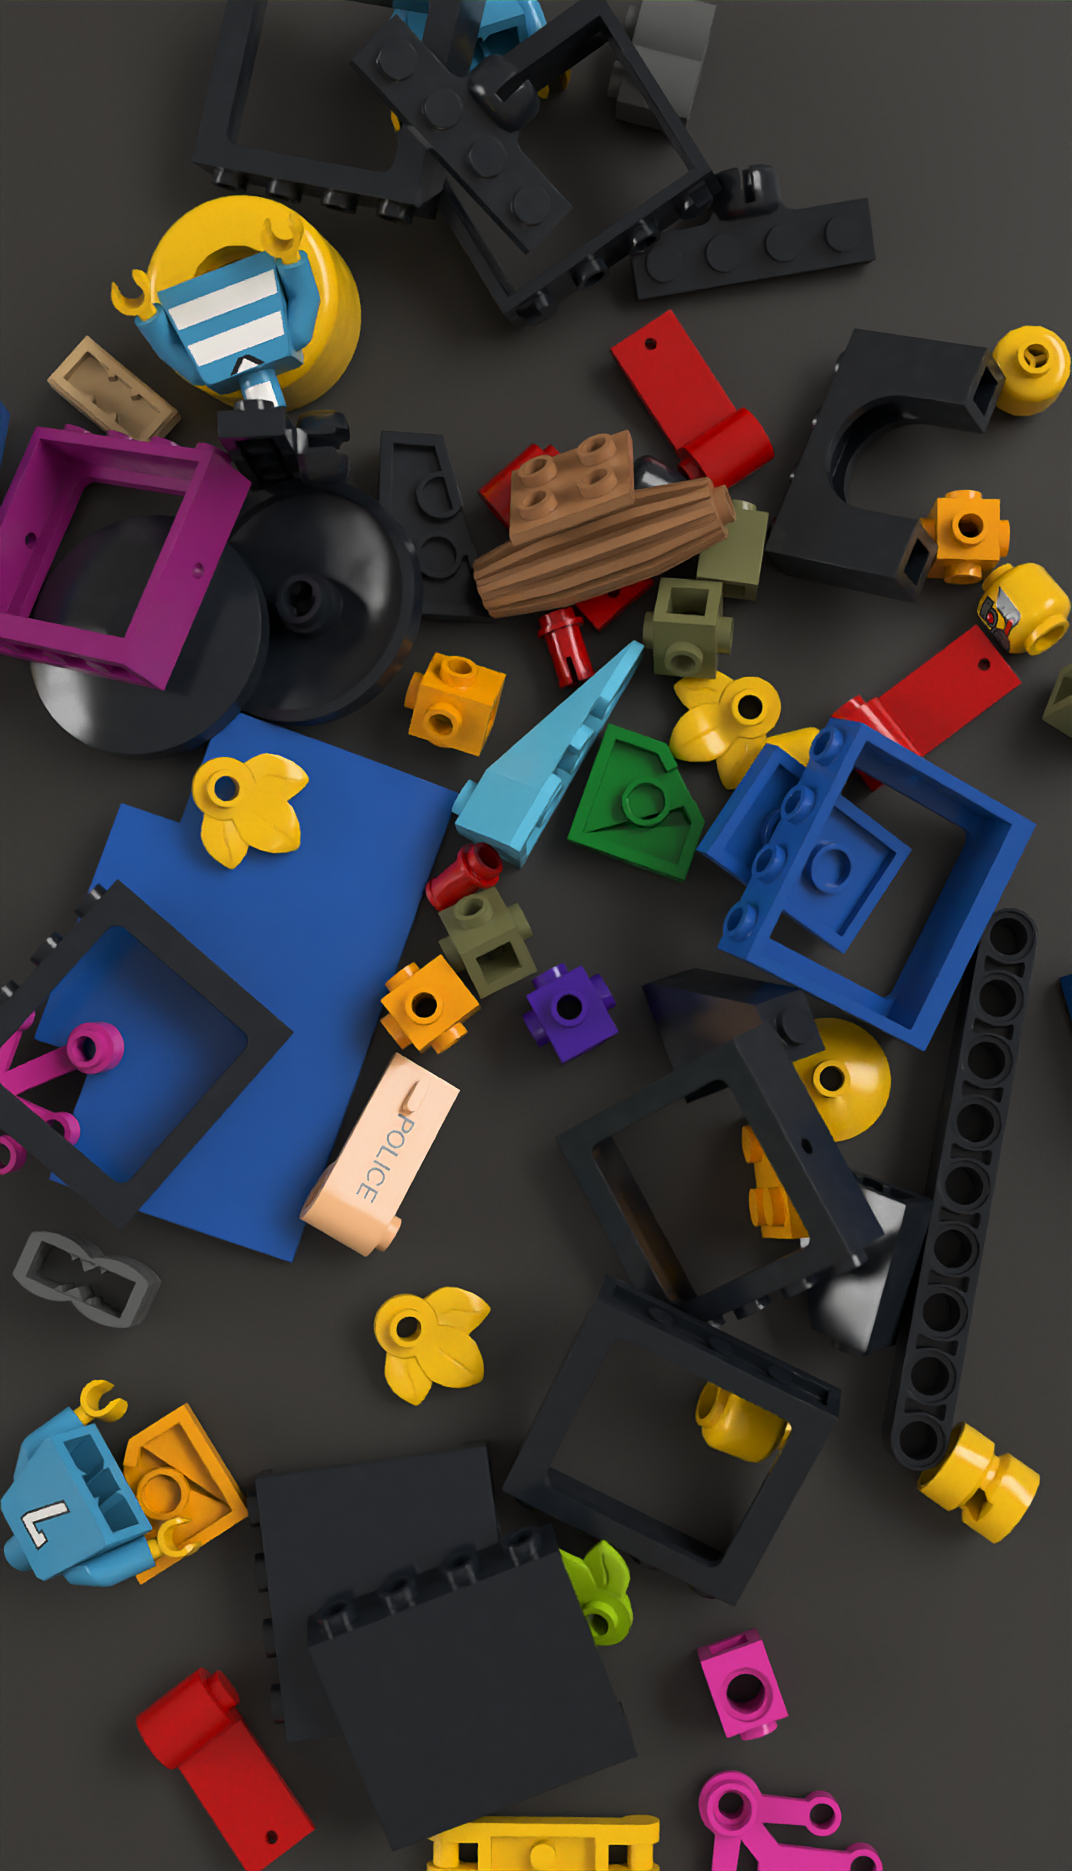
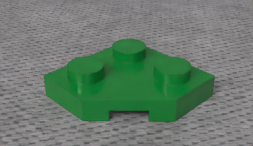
M608 723L567 837V843L684 883L705 820L695 800H692L667 743Z

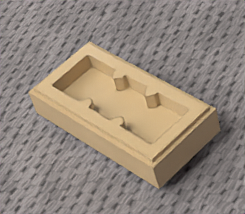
M88 336L80 342L47 379L52 389L106 434L107 431L114 430L124 433L137 441L150 442L153 436L165 438L181 420L179 412Z

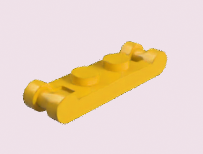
M636 1814L622 1818L483 1816L428 1838L433 1841V1860L427 1863L426 1871H660L659 1865L653 1863V1844L660 1840V1820L650 1815ZM459 1843H478V1863L459 1860ZM608 1845H627V1862L623 1864H608Z

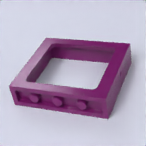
M66 424L63 430L36 426L0 507V654L164 691L252 482L231 466L232 459L229 454L210 444L197 443L194 449L181 447L168 439L157 436L151 437L150 442L137 441L124 433L109 430L106 436L92 434L81 427ZM93 482L184 496L124 638L28 618L85 487ZM28 535L29 540H28V543H27V545H26V543H25V538H26V536Z

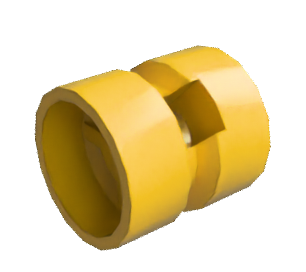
M961 1421L951 1429L949 1446L944 1459L937 1466L921 1472L917 1482V1489L947 1511L958 1507L961 1508L962 1521L995 1544L1011 1532L1028 1509L1038 1489L1040 1475L1009 1453L998 1457L994 1455L995 1443L966 1422Z

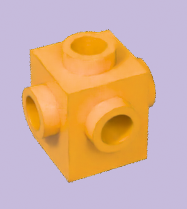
M973 490L952 491L945 494V498H937L927 517L920 518L919 520L920 524L939 547L927 578H942L947 583L959 585L977 583L985 580L1000 561V557H1006L1008 554L1010 525L1008 520H1000V499H982V494ZM961 532H974V537H966Z
M435 652L425 674L414 672L407 690L404 707L414 710L408 734L428 740L433 745L441 748H453L480 756L494 725L506 674L476 665L465 657L447 656Z
M440 954L422 969L415 962L409 964L385 983L390 993L380 1001L389 1011V1014L380 1021L402 1050L413 1043L421 1054L432 1047L439 1055L468 1033L462 1023L477 1013L481 1006L442 954ZM426 999L437 1002V1008L433 1015L427 1018L417 1016L416 1009L420 1002Z

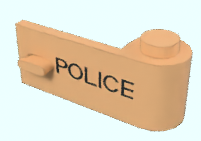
M397 1052L393 1054L336 1161L325 1169L308 1195L300 1212L299 1219L365 1257L374 1249L384 1252L393 1241L402 1220L395 1216L460 1090Z

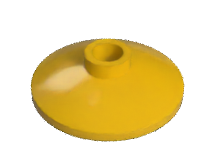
M818 1018L814 1019L826 1050L792 1064L834 1141H844L866 1131L883 1112L890 1093V1068L881 1046L866 1030L846 1020ZM826 1067L836 1068L841 1073L842 1084L836 1091L826 1090L820 1083V1074Z

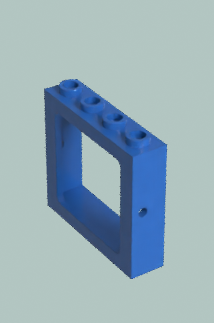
M830 717L826 727L821 729L812 741L809 750L810 760L798 784L787 793L782 802L780 810L781 819L769 843L760 849L753 861L752 877L740 902L730 909L724 920V934L717 948L792 987L802 989L807 995L879 1032L925 1052L1037 824L861 722ZM853 767L960 827L966 835L965 845L892 992L885 997L871 992L769 938Z

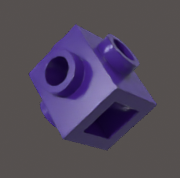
M561 963L531 981L536 989L526 995V1001L531 1010L521 1016L538 1047L541 1048L550 1043L562 1066L618 1035L619 1031L608 1013V1010L617 1005L599 973L589 978L582 965L569 972L566 965ZM566 1001L574 1002L579 1006L581 1014L573 1020L563 1019L557 1012L558 1006Z

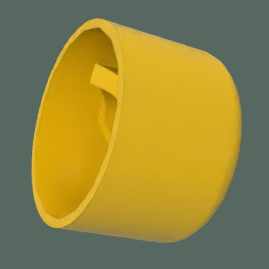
M248 195L226 196L207 201L179 218L158 243L146 274L151 282V302L160 303L157 295L159 291L265 251L261 244L260 234L267 217L270 219L273 234L277 238L288 240L293 237L288 225L290 213H295L300 216L304 224V232L298 250H303L307 254L319 291L320 305L312 341L302 349L304 364L296 369L277 375V379L287 405L285 411L288 412L303 407L321 397L339 380L348 367L357 347L361 327V305L353 275L346 262L330 243L305 218L289 207L270 199ZM193 385L234 407L235 402L244 400L241 389L230 394L220 395L209 389L206 385Z

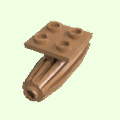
M628 429L613 435L597 434L584 440L578 448L553 457L549 455L534 457L525 462L518 470L512 471L509 537L511 540L474 560L473 574L477 590L482 598L485 609L488 610L489 615L494 617V619L567 607L660 575L728 538L727 524L736 521L735 509L726 486L721 485L714 488L713 482L709 477L634 490L633 443Z

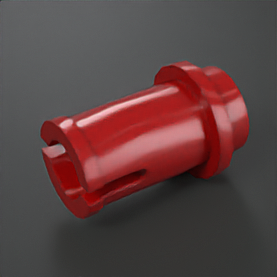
M567 607L538 618L541 629L536 634L538 639H545L559 680L560 690L579 686L571 664L572 661L578 680L583 681V683L589 680L596 671L593 669L579 628L584 624L583 617H576L573 607Z
M484 842L464 845L457 853V860L439 876L434 877L426 884L425 892L428 900L438 911H443L457 904L462 898L475 894L481 888H492L497 884L499 873L503 869L501 857L492 846Z

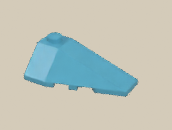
M635 640L629 643L487 768L478 784L469 779L452 808V812L459 816L455 822L457 833L474 843L484 842L489 844L502 859L521 869L641 663L645 646Z

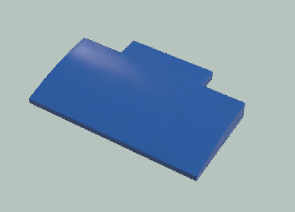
M239 713L225 729L210 740L202 764L217 757H231L244 763L259 754L268 753L282 756L300 766L309 777V781L299 793L287 801L293 807L300 825L299 848L286 853H270L249 846L240 864L231 870L208 854L202 843L200 835L204 813L195 804L192 791L180 823L121 803L88 893L99 883L108 890L119 879L294 1032L138 1210L292 1263L307 1225L306 1222L299 1219L300 1212L312 1188L328 1166L384 1009V1005L380 1000L390 992L385 983L397 972L425 893L426 884L431 877L452 818L453 805L459 793L344 749ZM227 776L219 778L214 786L216 796L223 801L231 799L235 793L233 780ZM112 927L105 932L50 993L34 1039L60 1048L67 1045L70 1033L77 1026L90 1022H107L116 1027L122 1035L124 1054L120 1063L110 1071L87 1074L73 1116L80 1125V1137L74 1147L114 1181L123 1183L130 1180L246 1048L247 1037L243 1031L122 927ZM87 1037L84 1040L83 1050L85 1056L92 1059L96 1053V1045L90 1037ZM51 1172L49 1180L68 1186Z

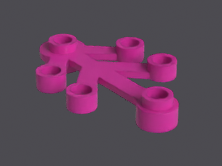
M34 1011L0 1048V1083L51 1127L55 1120L59 1121L64 1127V1138L74 1146L80 1137V1125L72 1114L63 1111L53 1113L17 1095L76 1069L86 1074L112 1070L120 1063L123 1057L124 1041L118 1029L107 1022L83 1023L70 1033L67 1045L9 1070L23 1031L28 1029L34 1021ZM87 1037H90L96 1045V1053L91 1060L85 1056L83 1050L84 1040ZM0 1136V1146L1 1144L7 1146L11 1155L7 1166L0 1161V1175L16 1172L25 1164L27 1151L11 1136Z
M725 1770L714 1774L704 1783L700 1791L698 1805L702 1821L715 1834L711 1871H736L741 1840L757 1859V1871H851L853 1860L859 1856H868L873 1860L871 1871H883V1865L878 1853L869 1844L862 1842L854 1843L847 1847L845 1851L778 1843L763 1823L804 1825L812 1834L824 1837L833 1834L841 1824L842 1813L836 1799L828 1792L814 1791L809 1793L804 1799L761 1794L756 1782L751 1777L736 1770ZM732 1792L741 1796L742 1805L736 1812L726 1813L718 1806L720 1798L726 1793ZM825 1803L833 1809L831 1818L822 1824L813 1822L809 1817L811 1809L817 1804Z

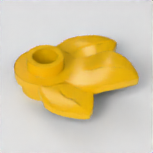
M717 671L716 679L683 677L674 685V690L680 701L689 711L680 718L673 728L669 749L674 758L683 761L709 762L716 759L722 784L727 790L735 789L751 767L750 764L754 762L760 753L761 745L766 739V733L772 730L779 720L781 713L779 694L768 681L754 676L742 677L734 681ZM747 695L758 697L762 703L761 714L752 720L743 718L738 712L739 701Z
M268 753L259 754L244 763L231 757H217L203 763L193 777L191 789L195 804L204 813L200 836L208 854L217 862L232 870L240 864L249 846L270 853H286L297 850L300 846V825L293 807L287 801L299 793L308 783L309 777L304 770L291 760ZM223 776L229 777L235 784V793L227 801L220 800L214 791L216 781Z
M449 1286L441 1287L424 1298L407 1293L398 1294L386 1300L376 1313L374 1333L380 1346L387 1352L384 1375L392 1391L401 1399L417 1406L425 1399L433 1382L445 1387L458 1389L470 1387L481 1382L484 1377L483 1358L476 1342L469 1334L488 1316L490 1312L489 1305L470 1291ZM408 1316L416 1318L417 1329L414 1334L406 1338L399 1337L396 1331L399 1321Z

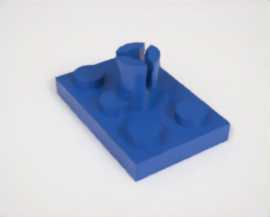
M766 743L696 850L747 887L752 877L753 861L760 849L769 843L781 819L780 810L782 802L787 793L798 784L806 767L779 746ZM840 794L782 913L831 949L844 954L912 849Z

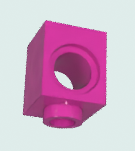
M757 1628L696 1649L727 1738L738 1734L742 1740L762 1737L778 1727L776 1720L788 1716ZM741 1674H751L761 1680L758 1694L748 1702H736L726 1694L731 1680Z

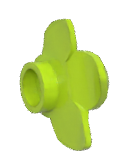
M605 1540L595 1544L583 1560L559 1549L596 1645L610 1646L621 1642L628 1635L633 1623L631 1602L626 1594L630 1574L625 1561Z

